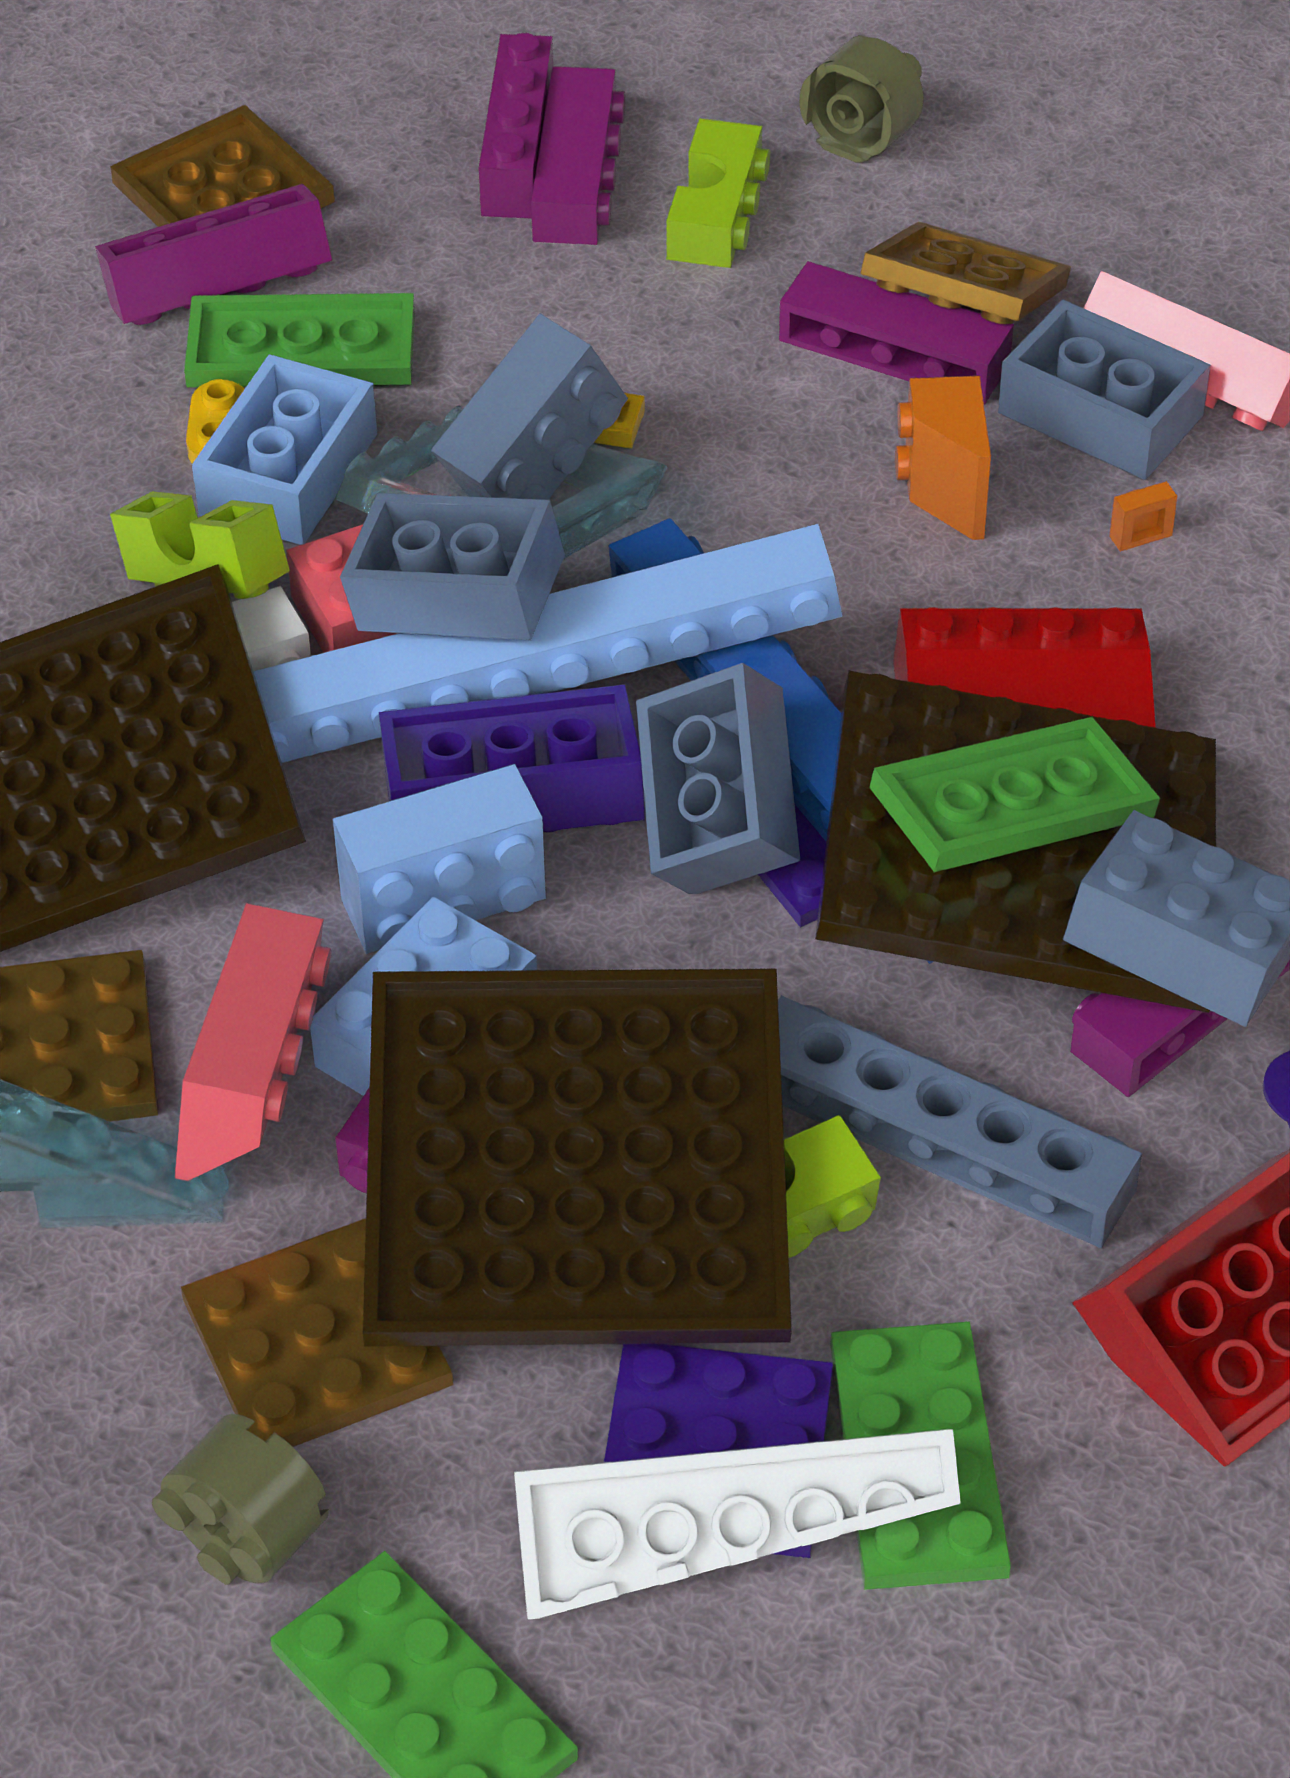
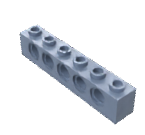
M781 995L778 999L782 1106L820 1123L840 1115L855 1139L1102 1249L1137 1190L1142 1158L1141 1152L1128 1147L1115 1137L1102 1136L1072 1123L1053 1110L1040 1109L1008 1095L993 1084L981 1083L951 1070L934 1058L921 1057L887 1042L883 1037L874 1032L862 1031L832 1018L815 1006L803 1005Z

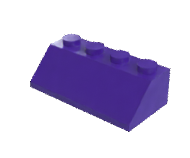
M625 685L378 712L389 801L515 764L542 816L543 832L597 825H616L623 822L645 820L641 753Z

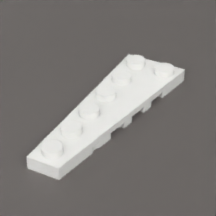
M953 1429L514 1471L527 1619L542 1618L615 1598L618 1595L659 1584H667L689 1578L688 1576L729 1565L733 1566L758 1559V1557L798 1546L810 1545L838 1537L842 1534L865 1530L960 1504Z

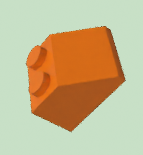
M980 376L910 378L908 402L898 403L899 438H906V445L896 446L895 448L896 479L907 480L910 502L970 539L983 540L985 536L991 452Z

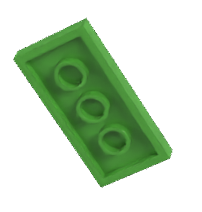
M414 293L192 296L184 368L186 387H199L215 379L233 381L242 387H246L269 354L373 383V385H411L415 317Z
M1093 717L874 768L869 787L934 872L1122 826L1133 810L1154 818L1160 797Z
M970 1321L831 1332L830 1346L843 1439L953 1429L960 1504L865 1530H857L856 1535L864 1590L1009 1578L1011 1564Z
M383 1551L270 1637L272 1651L392 1778H556L578 1760V1747L386 1551Z

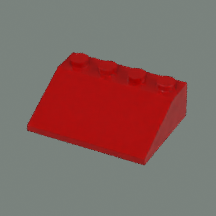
M900 608L893 659L895 679L930 686L941 685L952 690L989 697H1005L1016 702L1053 709L1064 708L1075 713L1106 719L1128 720L1138 725L1156 728L1151 651L1142 608Z
M1290 1149L1269 1159L1072 1302L1112 1362L1224 1467L1232 1463L1290 1418Z

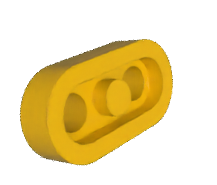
M215 379L199 386L193 392L186 434L188 458L191 463L195 461L244 391V388L238 383L224 379Z

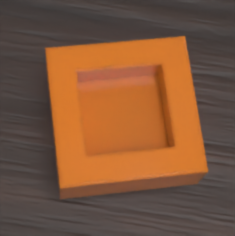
M1167 481L1114 497L1109 537L1120 552L1172 536L1178 496Z

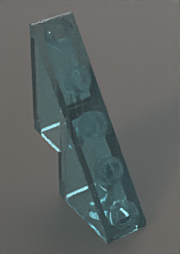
M0 1080V1192L33 1191L41 1228L223 1222L224 1195L229 1189V1181L225 1174L224 1165H220L189 1181L176 1179L177 1147Z

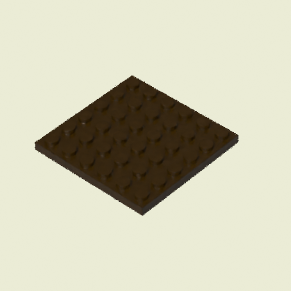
M218 564L0 642V952L306 842L231 597Z
M848 670L843 693L815 940L1210 1013L1209 1009L1063 940L1081 881L1122 826L934 872L869 787L874 768L1093 717L1160 797L1154 819L1161 820L1180 832L1216 847V739L1198 736L1187 731H1170L1138 725L1128 720L1106 719L1075 713L1064 708L1053 709L1016 702L1005 697L983 696L952 690L941 685L930 686L893 679L882 674H866Z
M777 968L373 972L363 1303L364 1347L791 1343L792 1323Z

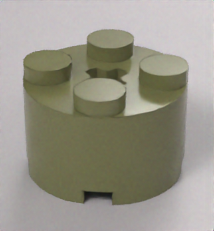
M858 35L841 46L804 80L800 90L799 104L801 115L805 124L807 125L811 122L820 135L816 139L818 144L825 151L856 163L868 161L871 157L884 152L916 123L921 114L923 89L920 81L922 75L920 63L913 55L902 53L890 43L877 38Z
M228 1414L222 1417L162 1479L161 1491L152 1499V1506L159 1518L171 1528L182 1531L200 1550L197 1559L204 1571L225 1585H229L237 1576L252 1583H265L269 1581L327 1519L329 1509L319 1510L318 1503L326 1493L318 1476L306 1460L276 1433H273L264 1442L259 1437L248 1432L247 1430L255 1421L238 1414Z

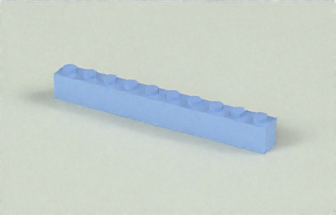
M819 524L551 593L548 596L531 640L398 633L253 672L281 762L284 763L380 738L381 731L378 712L552 693L682 658L693 657L728 646L754 641L797 628L815 625L820 622L842 617L833 569Z

